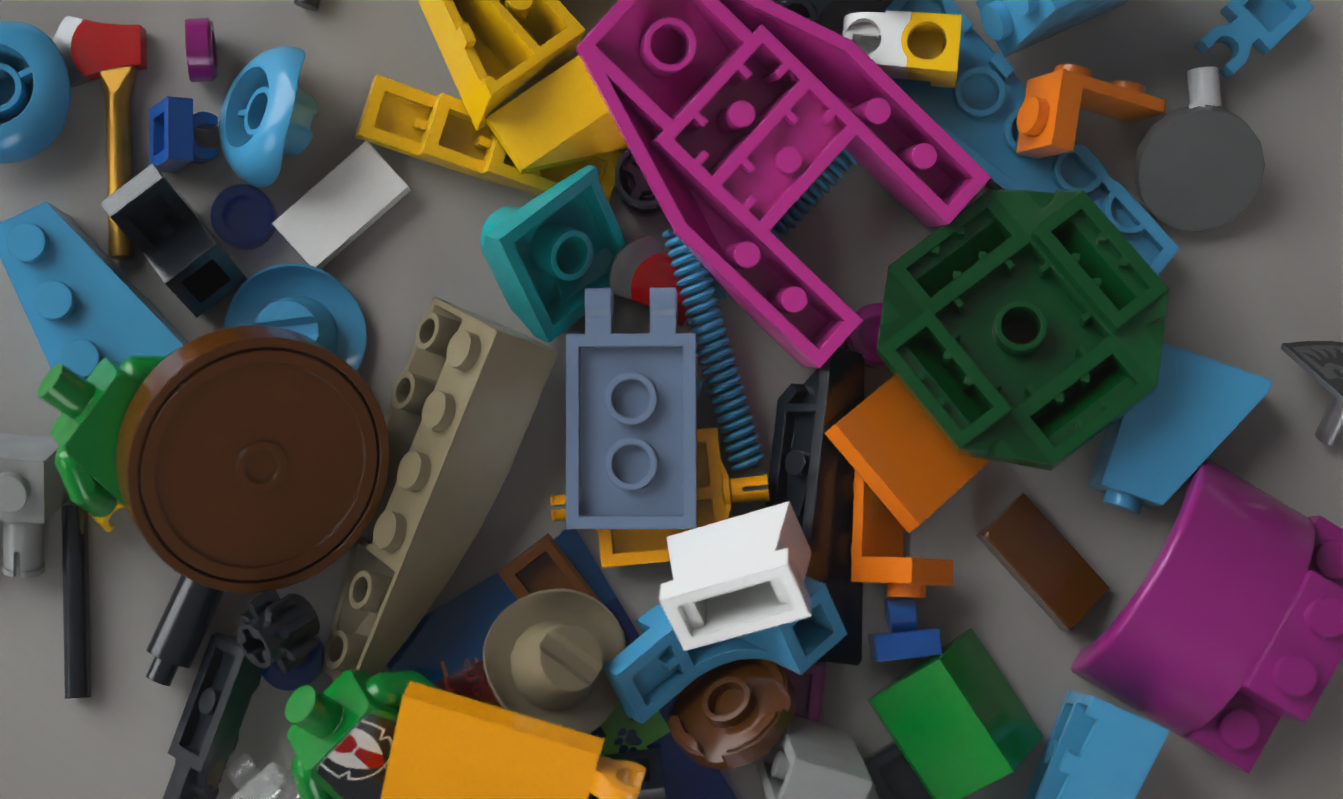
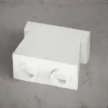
M789 501L667 536L673 580L661 584L659 601L684 651L811 616V598L805 587L804 580L812 551Z

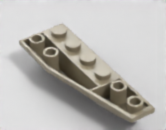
M433 298L428 313L421 319L417 327L416 343L405 370L397 378L393 386L392 402L385 419L390 448L387 482L376 513L368 527L352 546L326 644L321 669L334 681L344 671L353 668L373 676L380 673L406 642L442 592L481 529L510 472L559 352L523 333L440 298Z

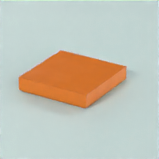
M895 375L825 432V435L908 533L921 525L991 461L959 455Z

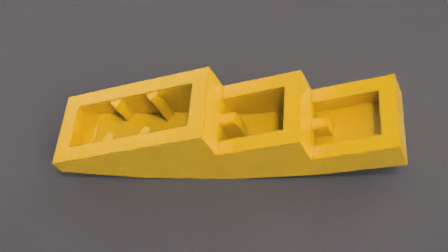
M376 75L372 80L355 134V138L536 196H539L585 166L592 165L599 172L597 177L608 202L615 183V167L619 157L623 154L619 151L597 154L591 160L521 174L488 124L476 131L463 100L442 92L435 96L380 75Z

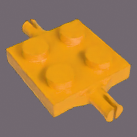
M718 428L697 429V528L729 519L732 504L770 501L769 489L743 491L744 488L768 486L767 474L729 478L721 461ZM566 494L550 495V506L566 505ZM566 509L551 510L553 522L566 520ZM595 529L599 536L601 568L670 562L667 536L692 529Z

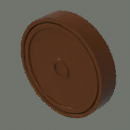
M247 325L225 328L205 334L175 350L157 365L137 389L122 420L117 440L116 474L118 487L124 506L139 532L153 551L179 574L198 584L220 591L259 593L282 589L305 581L332 565L354 545L368 527L379 506L387 482L390 450L388 431L379 403L369 386L350 365L319 342L292 330L274 326Z

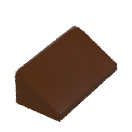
M1024 493L1017 497L976 535L1063 631H1070L1110 588Z

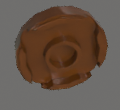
M743 659L729 662L704 673L675 696L676 701L673 705L672 713L668 709L667 723L675 742L698 765L719 770L745 766L767 754L786 734L795 714L796 690L783 666L764 659Z

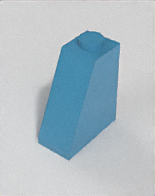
M1162 343L1158 385L1155 391L1107 428L1088 487L1105 493L1102 503L1132 514H1140L1142 506L1150 508L1164 505L1266 396L1272 380Z

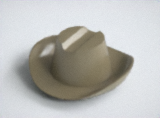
M565 588L542 590L513 602L493 622L483 648L484 670L490 687L503 709L590 734L607 720L619 701L602 667L626 648V640L616 617L604 604L594 597L580 591Z

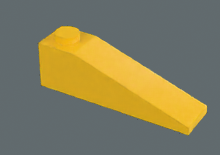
M579 55L487 116L486 123L521 174L591 160L597 154L629 148Z

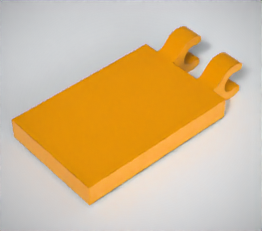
M410 681L402 696L380 799H589L590 793L599 799H637L646 768L635 762L619 761L601 756L605 741L603 738Z

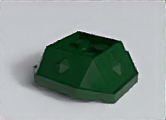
M988 190L963 209L949 225L939 227L888 266L877 355L959 455L1052 471L1155 391L1158 385L1169 288L1085 191L1056 190L1055 193L1029 190ZM1020 320L1030 324L1035 330L1037 337L1029 343L1016 344L1004 336L1001 328L1008 322Z

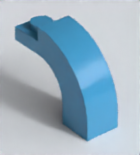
M805 577L804 584L811 598L810 617L687 651L683 650L661 603H659L636 620L643 634L602 668L627 716L640 724L646 722L695 679L729 662L743 659H764L775 662L802 675L847 635L826 584L810 577Z

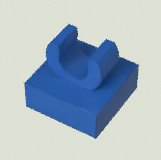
M167 96L149 109V165L153 163L160 172L175 173L190 163L204 164L218 157V149L201 147L196 143L193 135L195 128L208 130L218 125V117L209 112L193 114L192 98Z
M914 598L884 600L888 632L868 634L871 660L882 662L942 655L939 628H917Z

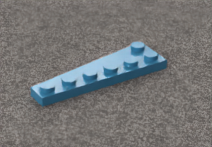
M892 0L883 13L889 10L962 15L956 89L931 86L930 81L891 79L991 176L987 184L994 190H1029L1055 193L1056 190L1085 191L1153 271L1159 275L1180 249L1179 246L1121 183L1113 180L1108 175L1106 167L1085 144L1080 145L1075 140L1073 151L1041 159L1016 154L1019 136L1017 115L1025 98L1026 86L1014 74L1016 69L1000 52L996 54L972 28L974 24L952 0Z

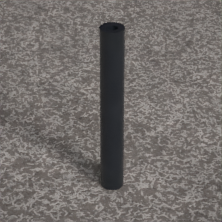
M77 505L61 506L65 699L91 697L88 512Z

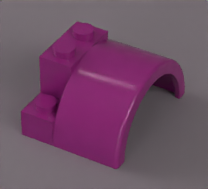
M1207 458L1187 479V490L1178 517L1145 579L1109 628L1095 642L1080 649L1071 665V670L1074 674L1230 767L1250 773L1281 717L1302 722L1308 720L1343 657V529L1320 515L1306 517Z

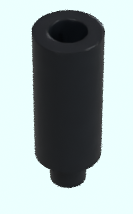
M183 575L180 576L146 649L147 652L155 656L146 675L148 679L165 686H170L179 666L183 668L191 667L225 591L209 588L191 581Z

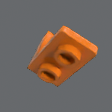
M1074 64L1057 65L1054 67V72L1027 80L1025 98L1017 115L1019 136L1016 154L1041 159L1073 151L1080 108L1124 122H1135L1165 114L1167 101L1145 94V87L1136 82L1124 80L1105 82L1092 78L1093 71L1087 67Z
M855 470L853 481L851 582L887 584V597L926 598V585L953 586V560L903 557L904 527Z

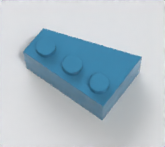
M45 201L0 222V259L51 369L60 363L87 380L99 362L104 358L122 363L132 355L169 356L175 350L190 342L162 315L163 313L152 301L139 291L122 273V270L68 214Z
M1068 690L1023 799H1135L1170 730L1097 697Z

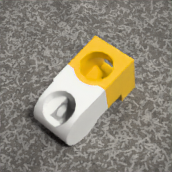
M886 10L885 13L855 12L845 15L842 36L854 41L890 78L930 81L931 86L956 89L962 15Z

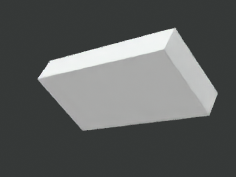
M365 141L272 224L310 266L322 269L411 190L371 144Z

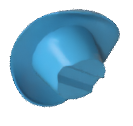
M0 21V163H14L38 155L58 138L65 126L69 113L70 80L67 66L60 50L46 33L28 23Z
M282 46L260 53L236 76L225 96L219 119L221 150L231 169L243 181L254 187L263 188L271 185L280 173L282 157L301 154L313 138L311 124L313 116L319 112L314 97L298 87L300 72L305 60V52L301 48Z
M284 263L256 272L237 290L224 320L223 329L236 326L263 325L284 328L303 334L332 351L356 372L360 368L365 356L367 328L363 312L357 300L338 279L310 265Z

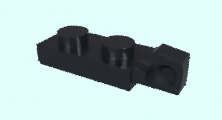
M215 632V635H211L168 754L175 757L176 761L163 799H216L220 791L218 785L222 781L221 777L223 776L228 759L237 746L242 721L252 694L257 690L262 676V668L255 666L245 656L239 645L238 638Z

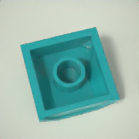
M587 165L523 207L508 205L497 209L488 217L481 232L480 243L482 253L510 309L535 337L548 343L585 315V288H608L610 267L617 253L627 245L598 180L599 172L592 165Z

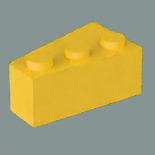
M418 0L476 131L487 124V116L572 60L576 51L575 47L580 43L585 32V28L559 0Z

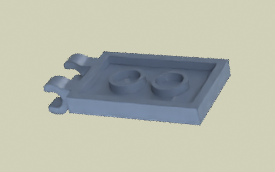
M585 288V334H566V529L697 528L696 333H677L678 291H676V288H650V333L613 334L614 291H611V288Z

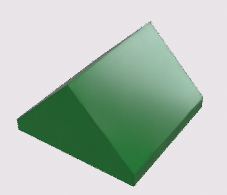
M972 628L943 646L942 655L927 657L867 699L932 799H962L1014 772L1043 737Z

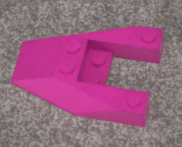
M619 0L575 47L675 234L753 321L803 367L820 368L863 319L792 253L770 229L839 153L846 149L925 228L949 225L991 178L854 41L771 0Z

